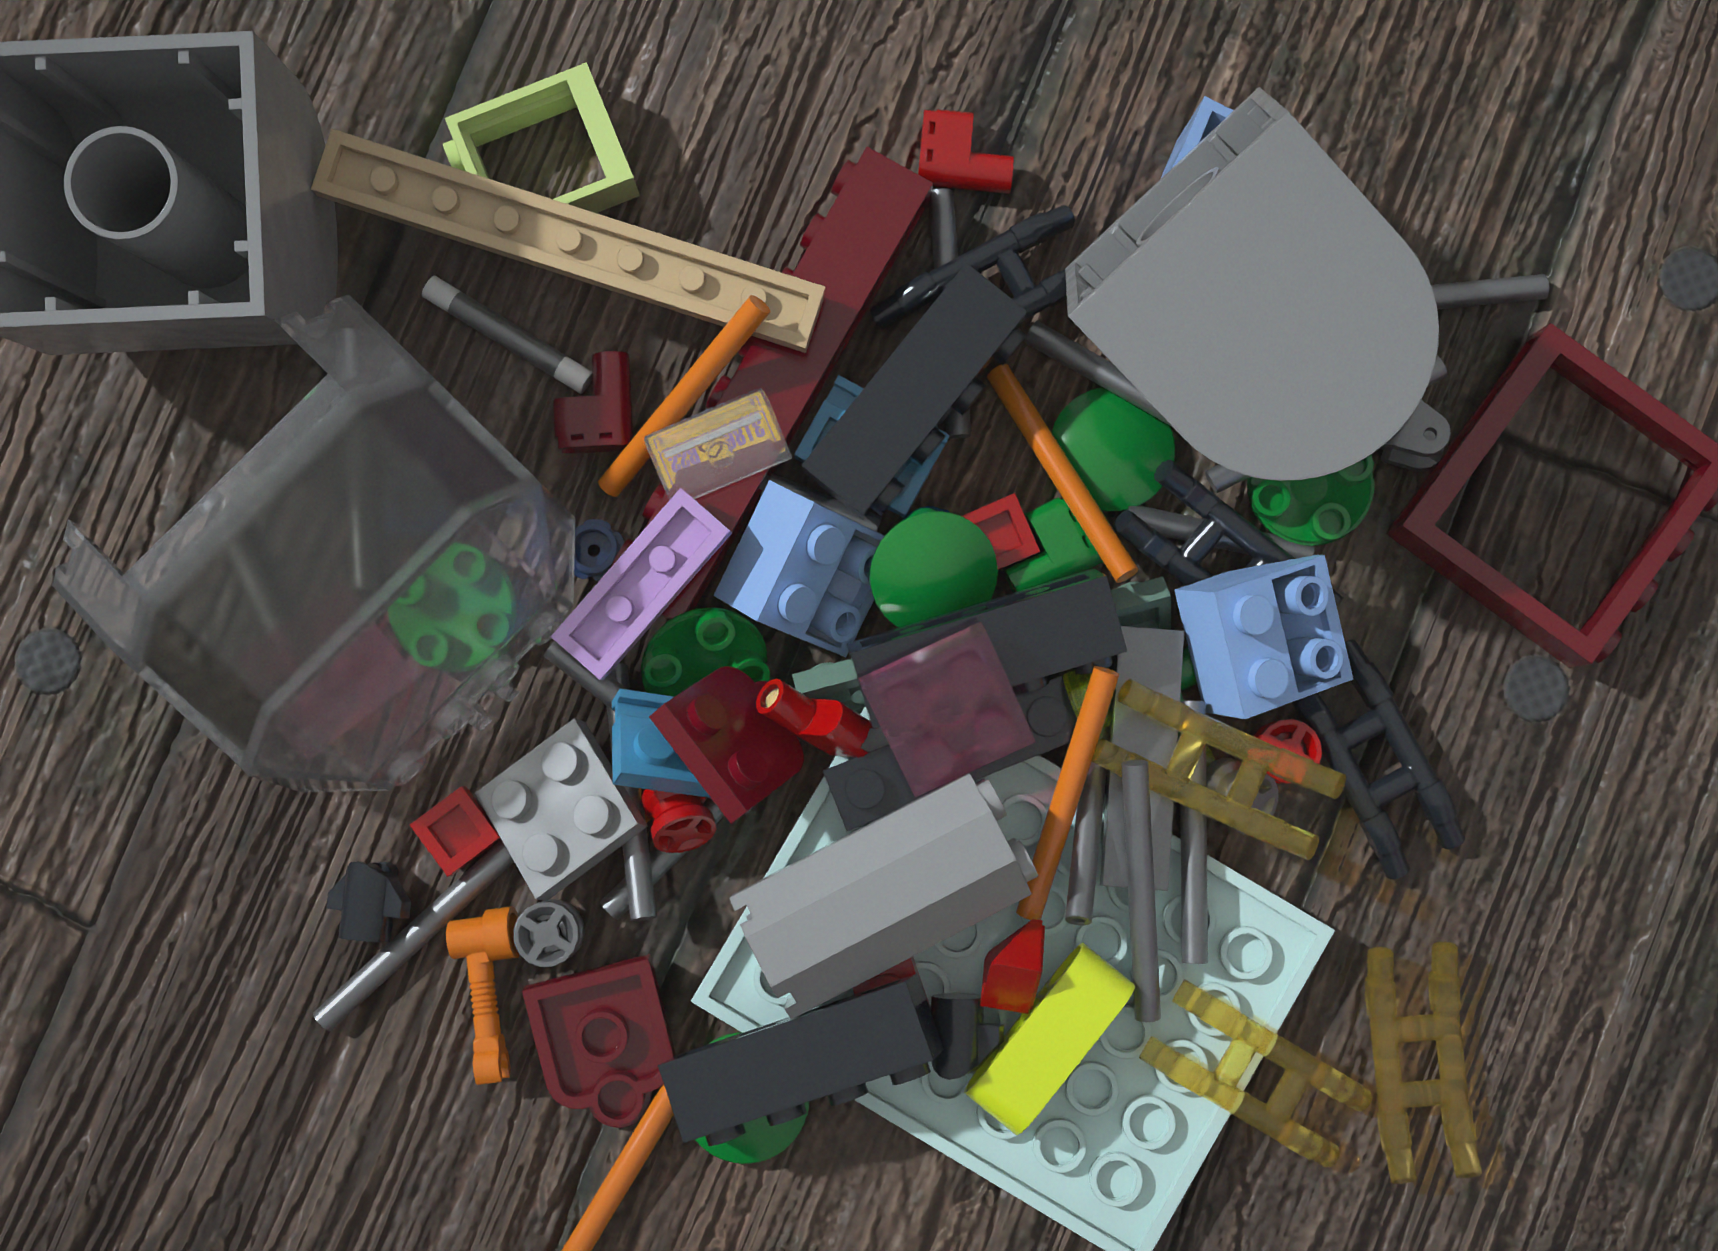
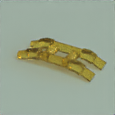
M1132 679L1125 681L1119 691L1118 702L1182 734L1166 768L1104 738L1100 739L1097 743L1092 759L1093 763L1122 778V762L1128 760L1148 761L1151 792L1162 795L1268 845L1285 850L1306 860H1310L1313 857L1319 843L1318 835L1289 824L1261 810L1254 809L1252 805L1267 771L1288 782L1306 789L1309 788L1334 799H1337L1343 791L1346 782L1345 774L1256 738L1191 709L1190 706L1176 701L1163 693H1158ZM1206 744L1243 760L1227 796L1190 780Z
M1436 942L1431 946L1429 1002L1430 1010L1433 1011V1014L1395 1017L1397 1015L1396 984L1394 983V952L1385 947L1371 948L1367 951L1365 1001L1370 1021L1379 1109V1112H1377L1378 1128L1382 1150L1386 1155L1391 1183L1404 1184L1417 1180L1411 1151L1412 1140L1409 1131L1408 1114L1405 1112V1108L1443 1105L1441 1106L1442 1125L1446 1144L1450 1148L1456 1178L1480 1176L1482 1171L1475 1143L1477 1137L1473 1124L1472 1107L1469 1106L1459 1014L1461 1003L1460 979L1458 977V946L1451 942ZM1436 1040L1440 1079L1402 1082L1398 1043Z
M1184 979L1172 1002L1233 1038L1214 1072H1211L1153 1036L1150 1037L1139 1059L1299 1155L1326 1168L1335 1165L1340 1155L1338 1146L1293 1120L1290 1116L1309 1084L1356 1111L1367 1109L1372 1100L1371 1091L1364 1085ZM1256 1052L1286 1070L1267 1104L1237 1087Z

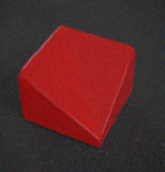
M1030 920L987 953L984 959L980 1006L1025 1014L1029 1013V1009L1032 1010L1043 972L1045 926L1042 925L1043 920Z

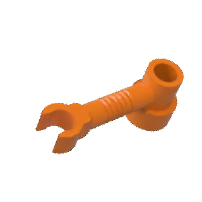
M513 906L487 909L484 911L483 917L452 920L448 922L446 927V943L450 957L452 959L466 958L468 978L469 983H471L469 987L472 990L470 992L472 996L471 1002H473L472 1008L474 1009L472 1011L475 1038L473 1040V1073L477 1085L502 1082V1078H510V1059L505 1037L501 1033L499 1014L497 1013L499 1009L496 1006L498 1001H496V988H494L496 983L494 982L493 961L518 958L520 956L514 944V927L519 916Z

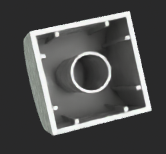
M254 31L0 42V337L49 355L315 344L324 339L332 321L336 299L338 274L337 222L335 202L318 197L311 190V186L325 149V142L315 108L304 85Z
M1260 87L1065 268L1068 317L1191 446L1213 462L1243 475L1280 481L1302 480L1334 473L1359 462L1387 443L1410 418L1426 391L1435 366L1439 341L1438 311L1432 286L1419 259L1405 240L1292 114Z

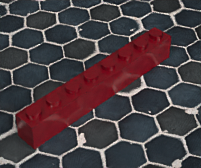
M868 146L865 148L857 164L847 160L840 170L831 190V194L837 196L826 217L817 213L808 225L800 243V247L804 248L806 252L795 271L785 267L781 272L826 287V294L807 352L804 353L751 336L737 352V354L744 358L731 379L723 375L712 390L706 404V408L713 411L710 417H713L762 396L779 436L679 469L670 486L666 487L663 484H659L645 506L642 517L648 519L649 524L675 493L682 488L732 532L728 539L660 615L667 620L684 612L695 610L758 502L762 492L759 487L765 476L774 474L929 205L933 188L931 181ZM630 538L626 540L616 555L613 564L634 542Z

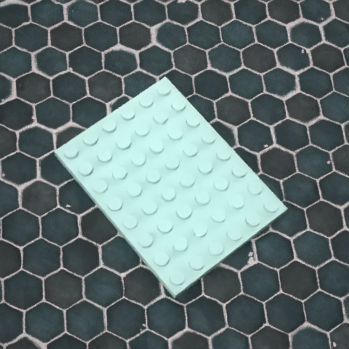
M947 706L924 713L925 721L907 730L887 732L885 725L878 727V729L870 728L861 748L871 752L967 714V712L950 713ZM864 707L860 715L869 720L866 707ZM1040 755L974 781L975 783L983 779L990 781L1007 816L997 821L1007 841L1015 838L1016 841L1020 840L1031 860L1033 859L1062 769ZM835 756L829 768L851 760L854 757ZM824 776L764 878L870 823L846 831ZM1105 794L1092 923L1081 926L1065 921L1076 819L1075 812L1041 918L1043 920L1042 925L1045 926L1043 972L1037 994L1067 956L1081 943H1085L1133 983L1128 888L1100 885ZM1172 834L1168 891L1155 890L1160 1020L1155 1022L1135 1020L1134 996L1132 993L1119 1014L1046 1106L1019 1135L1013 1134L964 1093L965 1087L976 1071L961 1078L948 1080L939 1077L933 1070L931 1061L928 1062L931 1072L927 1075L899 1085H892L889 1075L866 1082L868 1093L854 1100L1103 1250L1153 1251L1335 930L1207 855L1208 963H1182L1181 839ZM1019 901L913 956L930 1007L931 996L935 994L967 993L981 995L984 959L987 953L1030 921L1016 913ZM748 907L744 910L691 1000L692 1003L742 1033L789 1017L785 1011L787 999L793 997L790 992L779 998L776 997L755 958L740 924L748 921L746 918L750 914ZM851 988L816 1007L854 995L853 989ZM984 1007V1023L1004 1024L1005 1035L1022 1013Z

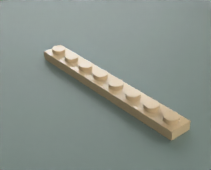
M332 128L311 186V190L318 197L723 327L750 295H754L764 301L771 312L751 336L804 353L807 352L826 294L825 286Z

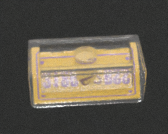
M761 388L644 437L647 450L669 500L680 488L693 499H696L792 459L770 401Z

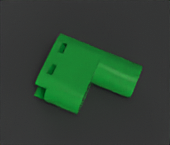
M1057 497L1024 514L1040 552L1004 569L1003 572L1012 593L1087 571L1103 563L1064 499L1061 500Z

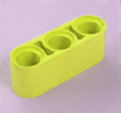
M1081 943L1067 956L1038 992L1032 1010L1029 1009L1028 1014L1022 1013L1004 1035V1042L976 1070L965 1087L964 1093L1013 1134L1019 1135L1038 1116L1131 997L1135 984L1085 943Z

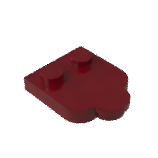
M724 666L664 703L649 718L732 824L798 773L804 763V754L795 734L763 716L756 709L757 696L762 687L769 681H758L755 683L743 671L734 667Z
M648 954L526 985L522 990L545 1083L553 1099L571 1109L589 1107L590 1112L599 1122L610 1127L623 1128L638 1122L650 1105L652 1091L664 1084L658 1065L675 1056V1049L651 955Z

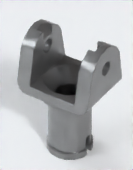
M1421 400L1402 428L1387 443L1380 447L1383 450L1380 458L1381 461L1417 472L1428 471L1434 468L1441 459L1444 447L1448 444L1451 435L1450 425L1446 418Z

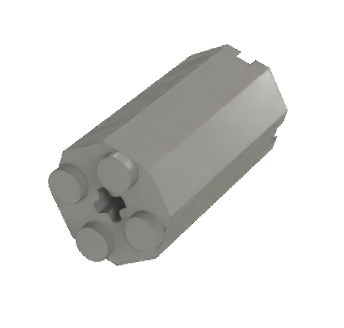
M966 773L731 895L729 899L734 911L747 905L750 914L746 916L748 921L740 924L774 994L777 998L789 992L793 996L787 999L785 1011L790 1019L815 1008L1032 894L1027 882L1038 877V873L1020 840L1016 841L1015 838L1007 841L997 821L1007 816L989 780L985 781L983 779L975 783L971 775Z

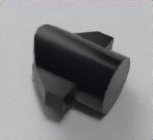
M359 861L350 862L346 868V874L328 892L327 909L341 910L338 938L364 942H390L393 918H410L411 901L398 880L399 871L395 864L391 862H374L369 864Z
M943 993L931 996V1013L944 1048L931 1061L933 1070L939 1077L951 1080L961 1078L976 1071L1004 1042V1024L984 1023V1007L980 1006L981 995Z

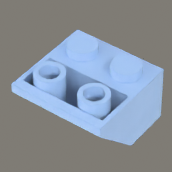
M769 480L714 596L757 622L846 657L849 652L847 643L854 642L874 601L868 582V573L874 553L884 535Z
M1312 555L1228 571L1174 590L1201 701H1205L1206 713L1247 719L1353 680L1325 555Z

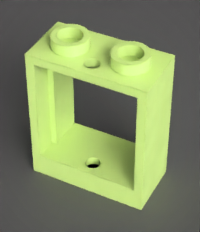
M587 62L445 118L453 140L443 143L451 167L490 179L477 149L478 146L578 108L606 178L554 198V200L598 213L640 196Z

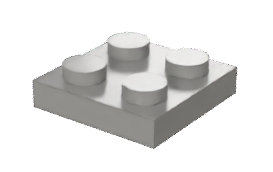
M575 718L475 793L532 894L538 900L548 901L648 827L625 787L613 785L612 766L587 724Z

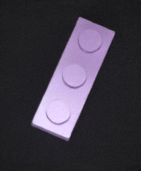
M680 488L551 635V638L599 680H605L728 539L732 532Z

